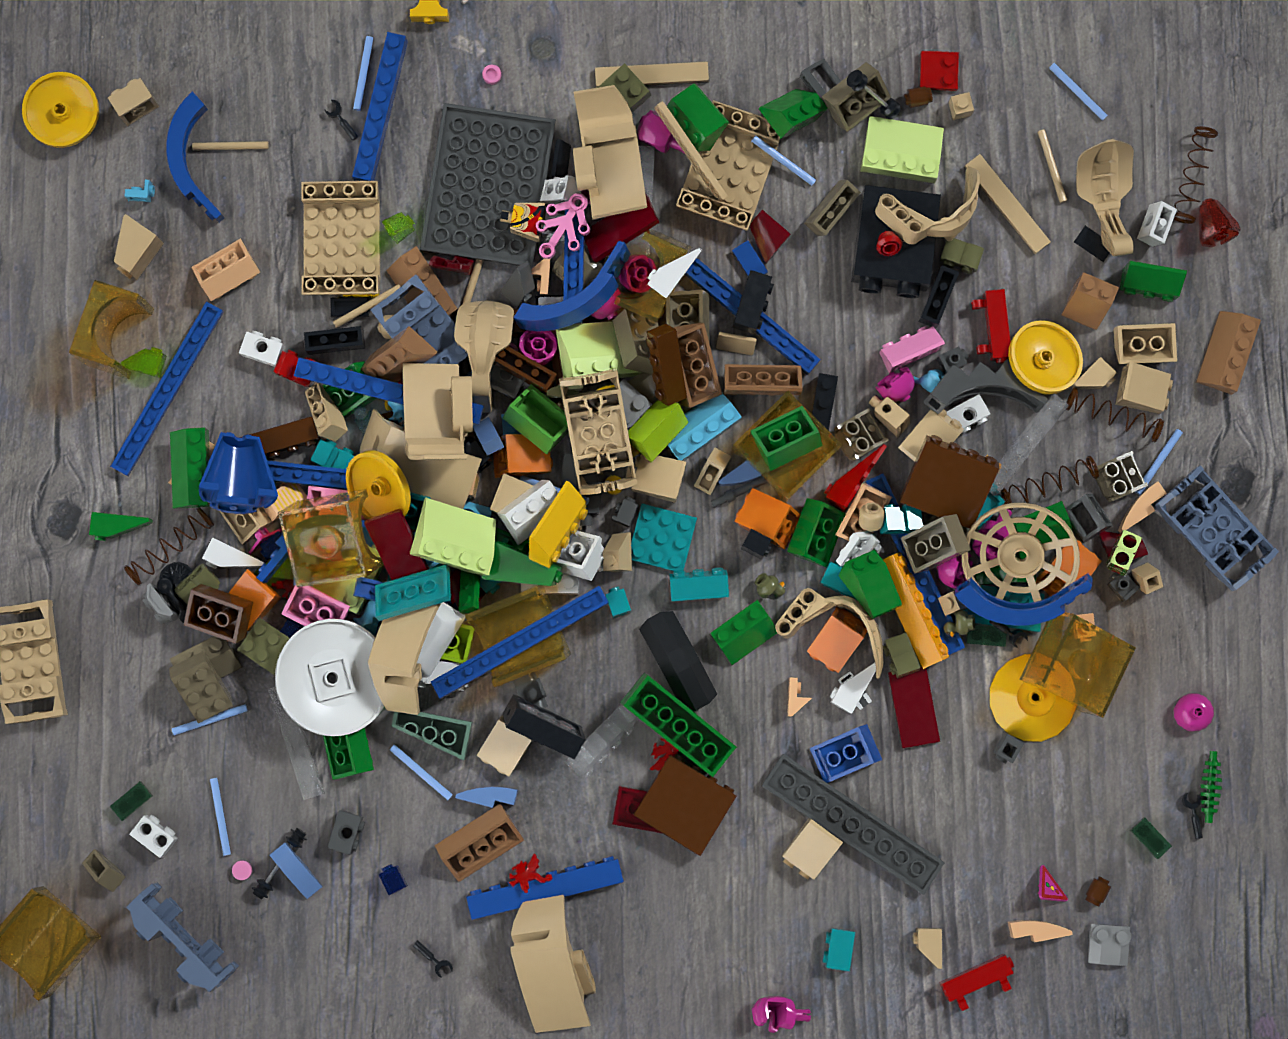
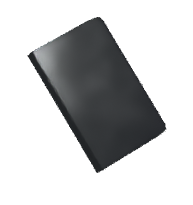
M557 139L555 144L552 179L553 177L563 178L568 174L571 145L561 139Z

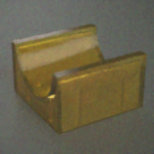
M654 229L645 231L642 237L657 252L660 267L686 255L693 248ZM654 289L641 294L622 292L616 297L614 304L657 323L663 317L666 310L667 298Z
M94 280L69 354L86 366L130 379L132 372L114 358L111 347L114 331L126 318L137 314L152 315L154 308L137 293Z
M789 391L766 411L732 446V451L760 473L784 503H787L843 446L804 407L820 433L823 446L770 471L750 431L803 406Z
M366 489L296 501L278 512L297 587L367 577L384 565L381 557L375 556L370 551L363 534L361 516L364 501L368 497Z
M535 585L480 607L478 610L467 613L465 617L467 622L475 629L484 650H487L554 612L544 586ZM563 632L556 633L491 670V681L494 688L567 659L571 652Z
M1065 612L1046 622L1019 680L1046 690L1076 706V710L1104 718L1136 647L1075 614Z
M44 886L36 887L27 893L0 925V960L16 971L32 988L34 992L33 997L41 1001L50 997L101 936Z

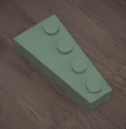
M421 711L418 715L394 712L392 727L461 760H466L473 722Z

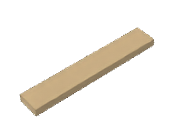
M708 62L628 66L644 85L709 82ZM621 66L595 68L596 88Z
M662 101L654 107L655 111L716 200L722 201L728 197L665 103Z
M981 154L964 166L966 169L969 166L979 171V186L1034 254H1037L1050 244L1051 241Z

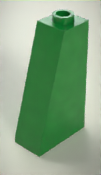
M497 541L495 542L494 558L490 573L481 578L485 580L554 586L562 579L563 573L561 570L563 567L554 563L550 568L530 560L528 552Z

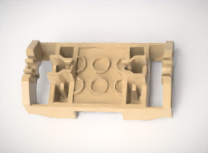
M617 369L560 378L559 383L579 493L581 495L599 494L601 491H615V488L621 490L637 485ZM610 379L615 386L613 388L566 396L568 386H581ZM628 466L626 478L609 482L608 480L605 483L588 485L582 477V474L593 472L599 474L600 471L610 469L615 471V468Z
M47 599L27 604L0 607V615H16L41 610L44 619L0 626V673L2 685H0V703L5 724L24 723L68 715L65 705L52 600ZM55 697L53 711L48 710L29 713L23 716H14L9 710L10 704Z

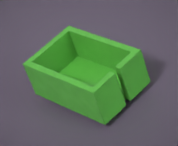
M532 384L509 405L503 416L506 422L546 454L569 433L565 412Z

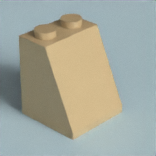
M126 214L123 216L114 262L118 265L117 270L129 279L134 277L138 280L164 243L157 235Z
M1129 362L1122 368L1115 405L1161 414L1164 412V409L1167 410L1169 399L1167 398V393L1171 391L1173 380H1170L1171 374Z
M930 409L898 448L915 462L926 435H935L940 437L942 441L950 443L958 438L964 428H962L958 420L950 418L945 410L938 415Z
M642 454L641 457L637 456L634 467L637 468V485L632 486L631 490L676 503L686 462L657 456L651 463Z
M503 474L490 511L498 515L499 511L533 487V485Z
M502 715L477 756L484 763L495 767L499 773L510 776L533 741L506 728Z
M808 818L782 854V857L785 858L783 862L791 868L795 865L800 869L799 874L807 880L810 877L815 879L843 842L818 823Z

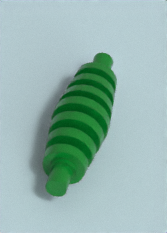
M1210 751L1209 760L1205 761L1204 764L1209 766L1208 769H1203V773H1208V777H1202L1201 780L1208 781L1207 785L1200 784V788L1207 789V792H1200L1201 796H1207L1206 800H1201V804H1206V808H1201V812L1205 814V823H1213V815L1218 812V809H1214V805H1219V801H1214V797H1221V794L1215 793V790H1222V786L1215 785V782H1222V778H1216V774H1221V770H1216L1217 766L1221 767V763L1217 760V751Z

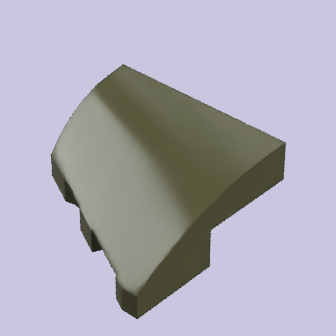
M560 385L547 391V396H550L554 401H562ZM583 385L568 386L566 396L578 394L579 391L583 390Z

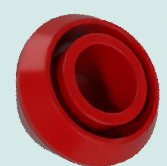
M885 231L878 237L877 251L885 256L895 255L902 248V240L896 233Z

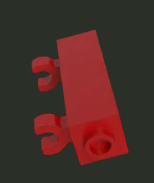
M1005 289L988 290L983 294L984 300L978 299L971 302L972 310L985 308L989 343L988 345H978L976 350L977 355L990 353L991 361H996V364H1002L1006 359L1009 360L1008 351L1011 343Z
M1001 954L939 983L946 999L949 1002L956 1000L960 1010L964 1011L969 1008L964 995L999 980L1004 992L1011 990L1012 988L1007 976L1014 973L1012 970L1014 964L1010 956L1006 957L1005 954Z

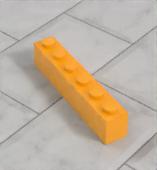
M899 552L883 559L902 602V606L895 609L910 639L922 668H927L948 658V648L942 642L940 631L931 619V612L923 602V595L915 585V578L907 568L905 557Z

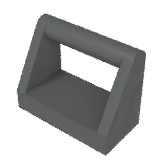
M825 59L807 67L800 74V78L811 92L817 93L822 100V96L826 92L812 75V72L822 67L835 86L841 82Z
M1085 494L1065 508L1071 525L1083 543L1113 526L1093 494ZM1084 504L1098 526L1088 535L1072 512V510Z

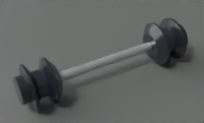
M854 70L848 75L847 85L852 87L854 91L865 89L882 104L880 106V113L885 115L887 119H894L899 115L901 110L900 104L893 98L885 102L866 86L868 78L860 70Z
M299 828L291 829L293 833L291 837L286 836L287 842L290 844L289 846L291 849L293 846L302 848L301 841L307 840L305 837L306 833ZM277 864L266 881L264 879H257L258 886L251 887L254 890L253 894L258 898H268L266 893L273 891L272 885L269 882L279 868Z

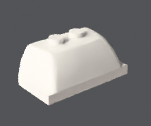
M445 602L441 603L431 623L417 663L421 664V680L425 683L467 617Z

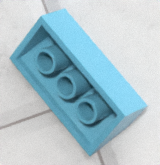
M722 393V395L700 403L686 412L685 416L689 423L666 447L676 460L685 461L741 421L742 417L729 399Z

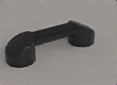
M169 577L160 578L157 582L158 591L167 595L180 613V621L184 623L187 608L184 607L173 592V581Z

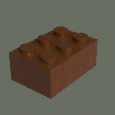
M200 584L190 591L184 626L236 644L246 638L253 602Z

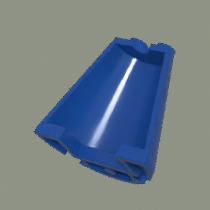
M230 432L220 433L199 485V495L203 502H209L211 508L221 512L248 514L257 512V508L263 507L266 509L276 501L278 493L260 437L244 435L242 438H238Z

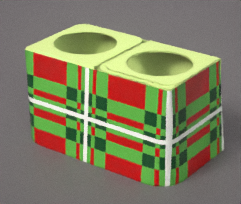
M1123 530L1117 537L1107 560V568L1125 576L1135 556L1133 553L1137 551L1142 537ZM1125 536L1137 540L1133 548H1128L1123 544ZM1119 552L1128 554L1129 562L1126 565H1120L1116 562L1115 557Z

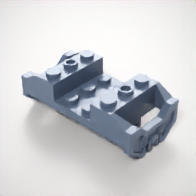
M414 275L402 287L371 309L391 338L410 326L438 351L435 356L423 364L460 365L468 358V353L455 342V323L418 275ZM414 286L424 291L386 322L384 321L382 311L408 294V291ZM469 371L464 376H471L472 378V371Z
M1201 465L1192 470L1179 484L1154 504L1164 520L1177 534L1182 533L1206 560L1204 564L1231 591L1237 590L1254 576L1253 574L1258 573L1279 552L1208 476ZM1194 479L1204 484L1174 513L1170 515L1167 512L1165 504L1182 493L1194 482ZM1258 544L1263 556L1250 565L1249 569L1238 579L1227 578L1224 574Z
M158 882L151 884L126 907L131 912L134 927L138 930L136 934L144 941H150L162 936L166 942H172L177 947L175 951L181 957L185 956L187 958L176 969L179 973L178 977L184 983L188 982L189 984L203 987L208 992H211L215 987H220L235 972L239 965L233 961L222 968L216 960L224 951L212 939H208L201 946L175 919L183 910L171 897L169 899L166 898L160 904L154 896L162 886Z

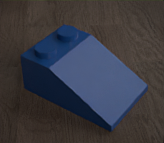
M867 724L810 748L822 779L826 783L882 760Z

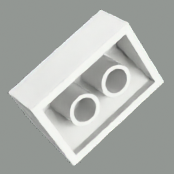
M550 480L539 481L497 513L518 545L530 537L558 494Z
M577 531L570 536L567 547L565 549L562 548L558 561L553 563L563 567L562 573L592 581L601 563L602 538Z

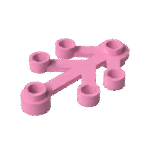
M573 194L567 202L549 204L546 207V212L550 216H556L558 211L568 210L565 216L546 221L539 220L536 223L537 230L542 233L546 232L548 228L558 226L550 241L543 243L539 248V253L544 259L554 257L555 247L566 230L569 239V249L573 252L580 249V243L576 239L572 221L576 213L580 224L578 226L580 234L588 235L590 233V227L586 222L584 213L588 201L583 194ZM576 201H582L580 206H575ZM555 207V212L550 213L549 209ZM544 223L545 228L539 229V225ZM583 226H587L586 232L581 231ZM573 242L577 243L576 248H571ZM546 249H551L549 255H545Z

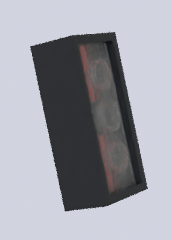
M513 694L503 712L506 728L574 760L586 741L580 725Z

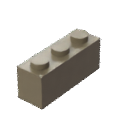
M839 180L804 224L817 236H826L861 192L848 180Z

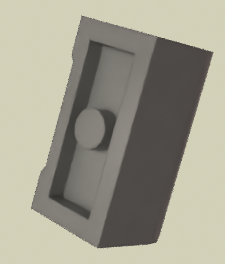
M534 670L512 678L519 697L542 708L548 707L540 678H537Z

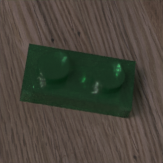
M975 625V630H969L967 633L966 644L1006 647L1007 634H1004L994 626Z
M139 781L115 801L110 808L121 821H124L152 798L153 795L142 781Z
M1145 817L1130 830L1156 859H1159L1172 847Z

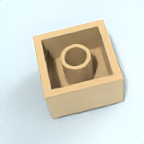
M141 78L129 81L126 87L116 89L108 97L117 114L127 126L159 107Z

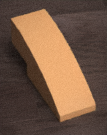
M1159 481L1147 488L1133 502L1121 521L1118 529L1119 533L1129 529L1155 511L1151 504L1167 494Z
M1036 920L1008 922L1012 938L1030 935L1032 942H1039L1073 935L1071 930L1048 922Z

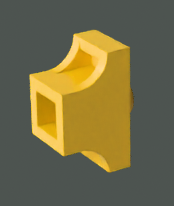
M419 0L418 5L410 9L411 22H424L425 24L449 22L448 9L440 6V0Z

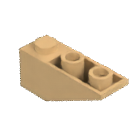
M315 382L305 391V395L318 435L336 442L348 431L344 417L321 383Z

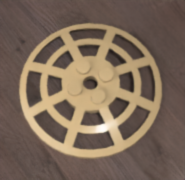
M1029 503L1001 505L983 514L972 525L966 535L968 544L971 539L982 542L980 549L981 564L970 568L968 552L962 554V567L966 579L972 578L976 582L973 575L984 571L987 577L996 586L1000 587L995 597L1003 600L1006 592L1009 591L1013 593H1031L1033 601L1037 602L1041 600L1039 590L1051 583L1056 576L1066 582L1059 591L1075 582L1080 565V552L1077 540L1066 522L1047 508ZM1030 508L1040 512L1036 519L1027 517L1011 518L1007 509ZM996 512H1000L1003 521L994 525L986 535L975 532L977 527L986 518ZM1049 515L1060 523L1069 538L1058 540L1054 532L1043 524L1046 516ZM1013 523H1029L1032 526L1028 533L1017 532ZM1006 526L1009 535L1002 541L992 537L997 530ZM1039 528L1049 535L1052 539L1051 542L1042 544L1035 537ZM988 544L998 548L997 558L989 561L986 559ZM1073 546L1074 563L1070 575L1060 569L1062 563L1061 547ZM1056 549L1055 565L1044 561L1045 551ZM1023 551L1026 554V558L1018 559L1015 554ZM1000 565L1001 569L1006 573L1004 580H999L990 568ZM1041 568L1050 572L1043 581L1036 584L1033 575ZM1013 577L1026 578L1028 586L1017 587L1010 585Z

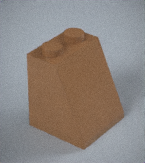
M1083 272L1075 281L1061 316L1097 330L1110 309L1119 287Z

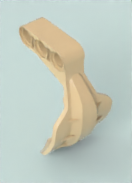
M1114 139L1101 142L1085 150L1079 156L1076 169V191L1082 199L1093 205L1101 221L1103 246L1112 256L1133 254V241L1119 218L1121 199L1132 188L1134 150L1130 144Z
M967 167L963 205L950 217H944L940 221L934 222L904 206L890 194H883L880 197L875 213L908 244H916L926 236L944 237L947 241H952L958 233L967 227L976 209L980 173L977 169Z
M488 300L461 305L457 311L454 332L455 342L468 353L472 370V403L483 405L484 413H491L490 372L496 354L507 348L511 343L514 310L511 306Z
M807 588L797 596L777 621L775 626L776 632L783 638L789 639L796 634L800 627L835 606L852 611L861 617L866 626L875 659L876 678H880L883 668L881 634L875 620L871 619L855 599L848 596L824 598L814 590ZM813 594V601L806 603V597ZM801 609V616L794 618V612ZM785 624H789V631L782 633V627Z

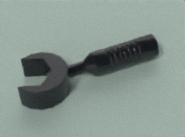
M331 100L336 104V110L331 113L325 110L326 114L331 118L337 117L340 120V125L352 141L357 139L358 135L347 120L340 116L342 112L340 103L336 100Z
M989 621L991 625L1004 634L1010 635L1009 641L1014 647L1018 648L1016 645L1018 637H1024L1028 641L1027 634L1022 630L1010 631V628L1005 624Z
M1185 793L1182 802L1186 808L1192 810L1191 820L1195 839L1203 838L1199 816L1195 810L1201 803V797L1197 795V801L1190 803L1187 800L1188 793Z
M418 940L413 945L425 958L436 964L435 972L439 977L442 978L439 972L442 966H449L451 971H453L450 961L436 960L434 954Z

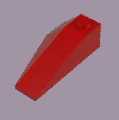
M883 444L838 479L834 485L830 483L824 492L827 494L825 500L844 512L887 446Z

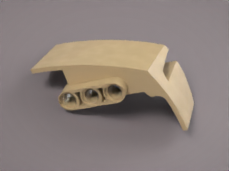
M615 85L574 91L582 147L573 148L575 175L578 191L587 189L589 191L592 219L647 208L637 131L628 103Z
M403 363L406 456L411 460L467 459V455H464L463 432L473 431L471 376H459V364Z
M374 408L360 446V453L374 450L390 457L404 473L410 492L424 495L432 500L464 509L482 460L466 453L464 455H467V459L411 460L405 454L404 427L384 419L378 410Z
M441 603L382 620L373 642L368 665L378 696L387 711L415 715L420 713L417 689L422 679L421 664L417 663L431 623Z
M564 895L523 902L513 922L511 937L514 946L511 947V954L535 1032L591 1026L584 1005V995L596 993L595 981L583 949L573 951L565 922Z

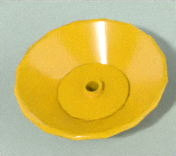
M1024 654L1009 660L996 672L990 686V708L996 722L1009 735L1023 741L1042 742L1057 736L1071 722L1076 710L1077 690L1070 673L1058 661L1042 654ZM1033 694L1038 695L1037 701L1032 699Z

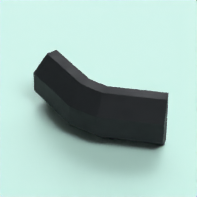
M659 612L648 618L639 630L674 696L692 711L708 705L716 697L717 692L674 612Z

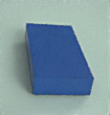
M748 240L732 250L747 276L750 270L765 275L768 273V270Z

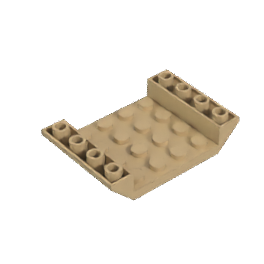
M713 100L712 103L729 121V124L710 151L698 153L728 197L722 201L716 200L691 164L676 207L748 231L774 159L751 142V140L756 135L777 150L780 137L764 117Z
M378 181L301 182V201L304 204V276H302V295L379 294L380 198Z

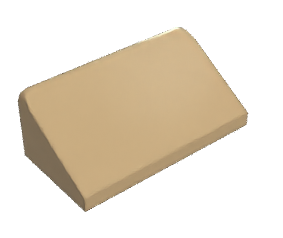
M719 332L716 348L718 350L753 355L757 339Z

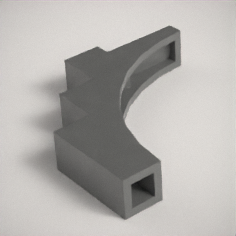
M1006 359L996 373L980 362L969 376L953 364L923 403L939 415L949 404L970 395L990 394L1013 399L1037 413L1048 399L1042 393L1033 391L1020 382L1014 374L1010 362Z

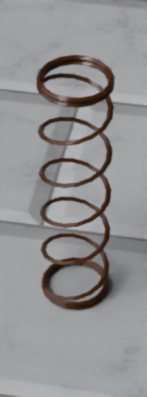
M1205 126L1194 128L1196 134L1192 136V141L1202 149H1195L1187 154L1190 161L1198 166H1190L1183 170L1185 177L1192 181V183H1185L1179 186L1180 193L1188 199L1176 202L1174 204L1175 209H1177L1176 204L1179 202H1201L1186 196L1181 192L1180 188L1189 184L1205 185L1186 176L1185 170L1194 167L1209 169L1207 166L1194 162L1189 157V154L1200 150L1214 152L1211 149L1198 145L1194 141V136L1200 135L1207 138H1215L1218 136V132L1215 129ZM1198 130H1206L1210 132H1199ZM1177 209L1178 212H1176L1174 220L1187 224L1196 222L1195 217L1182 213ZM1176 216L1186 217V218H1189V219H1191V220L1181 219V218H1178V217H1176Z
M1075 387L1072 389L1066 403V410L1069 411L1076 397L1074 410L1076 414L1087 398L1092 395V420L1097 416L1105 403L1110 402L1109 426L1114 422L1118 414L1124 408H1127L1125 431L1128 432L1135 420L1143 414L1144 428L1142 438L1146 437L1152 426L1158 421L1152 436V442H1157L1164 426V420L1157 419L1145 433L1146 415L1144 412L1138 414L1128 427L1129 409L1127 406L1122 407L1111 421L1112 403L1110 400L1105 401L1094 415V394H1089L1077 409L1078 390Z
M1090 455L1086 457V462L1078 459L1075 465L1076 478L1066 466L1062 465L1059 469V484L1050 473L1044 472L1042 476L1043 491L1033 479L1028 478L1025 483L1026 498L1021 490L1013 484L1010 485L1009 492L1005 488H1001L1002 499L1005 501L1004 504L1012 503L1010 497L1012 486L1021 493L1026 503H1029L1027 493L1028 480L1034 482L1043 497L1046 498L1044 489L1045 474L1052 477L1062 492L1060 477L1062 467L1070 472L1077 485H1079L1077 463L1079 461H1082L1087 466L1094 479H1098L1099 472L1096 463Z
M200 507L196 508V510L210 527H206L192 516L187 515L188 521L194 531L196 538L193 539L177 527H173V530L181 545V550L176 549L168 542H166L164 539L159 538V542L166 554L167 562L161 560L153 553H151L149 550L145 549V553L152 566L153 573L146 571L138 564H136L134 561H131V565L134 571L129 566H124V570L126 571V573L137 585L140 586L142 582L133 564H135L137 567H139L141 570L148 574L153 575L155 573L154 566L148 553H150L152 556H154L156 559L163 563L169 562L168 554L161 540L174 550L179 552L183 551V545L175 529H177L179 532H181L189 539L197 540V534L190 518L196 521L204 528L211 529V527L214 526V523Z

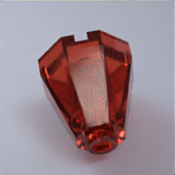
M1209 198L1202 202L1199 207V240L1202 246L1215 247V242L1218 241L1222 245L1239 235L1238 231L1241 230L1239 223L1218 200Z

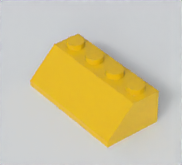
M565 482L529 537V559L548 568L551 567L553 562L556 563L558 561L562 548L565 549L567 547L570 536L577 532L579 522L584 520L588 513V510H586V500L570 482Z

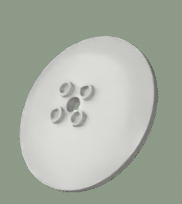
M342 619L319 620L304 626L292 635L284 645L275 669L277 694L287 714L304 729L324 736L351 734L370 724L384 708L374 686L368 665L369 656L376 637L362 626ZM329 673L336 675V682L334 684L327 681Z

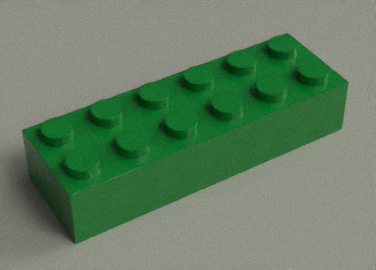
M645 672L620 702L712 777H714L737 748V746Z

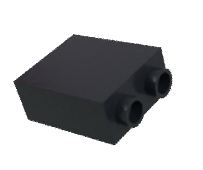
M865 185L861 195L851 282L859 283V291L864 293L879 294L882 291V286L897 288L896 295L899 297L919 298L920 291L926 292L930 286L936 237L926 236L916 244H908L902 240V248L898 253L892 256L882 255L876 248L878 237L885 231H894L876 215L875 209L880 197L883 194H890L904 206L935 222L938 221L941 194Z

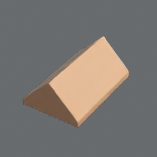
M862 483L835 535L849 541V537L853 533L866 531L859 525L861 507L873 502L884 508L885 505L889 504L892 497L866 483Z

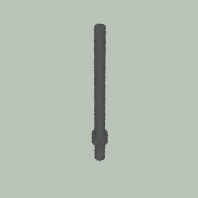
M815 452L810 453L735 490L730 489L724 492V495L711 500L712 505L717 507L727 501L732 502L736 500L735 497L750 491L752 488H757L816 460L817 456Z

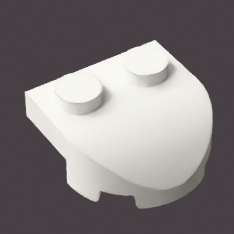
M855 532L849 537L847 545L840 551L836 562L840 566H844L845 562L874 549L879 553L881 550L880 541L871 532Z

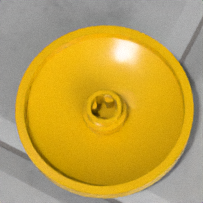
M53 72L40 77L29 87L22 103V117L28 131L38 141L51 147L65 148L82 142L92 133L99 117V103L95 92L85 80L72 73Z
M1040 320L1024 325L1013 336L1009 346V362L1014 374L1026 387L1038 393L1057 394L1072 386L1081 374L1083 357L1078 342L1068 330L1054 322Z
M368 450L353 457L346 470V486L350 499L360 514L366 519H370L401 509L405 517L410 507L411 496L408 482L400 467L390 457L379 451Z

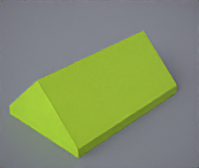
M657 400L628 430L630 444L651 463L689 423L679 403L667 406Z
M462 624L441 659L461 664L466 662L473 645L475 627Z

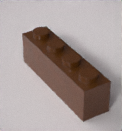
M663 324L646 331L648 338L646 342L650 350L649 360L653 368L652 378L656 386V398L667 406L686 399L687 393L676 329L668 324Z
M509 346L496 354L493 363L525 383L532 384L546 395L557 379L556 373Z
M313 416L249 434L260 437L265 456H269V458L280 456V452L283 451L288 453L297 451L300 446H315L317 441H320Z

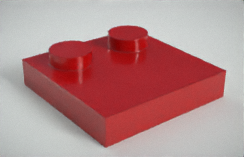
M921 51L920 87H930L931 90L957 91L959 52Z

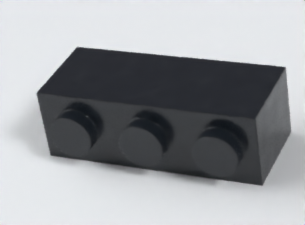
M943 265L940 267L918 322L930 327L933 326L935 329L938 327L959 275L958 271Z
M750 270L732 328L754 334L756 329L760 330L763 322L760 316L762 312H766L769 302L766 301L767 294L771 295L774 286L771 283L772 276Z
M361 326L304 332L305 350L308 355L365 349L364 330Z
M819 373L810 418L819 433L827 435L838 376Z

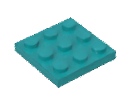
M642 503L631 542L632 561L670 571H684L697 518Z

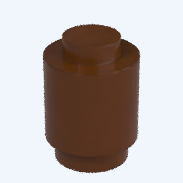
M923 86L907 89V93L904 94L905 104L909 105L910 108L933 102L931 88Z
M1100 876L1098 879L1093 878L1086 892L1087 897L1085 900L1100 907L1111 889V886L1108 885L1110 881Z

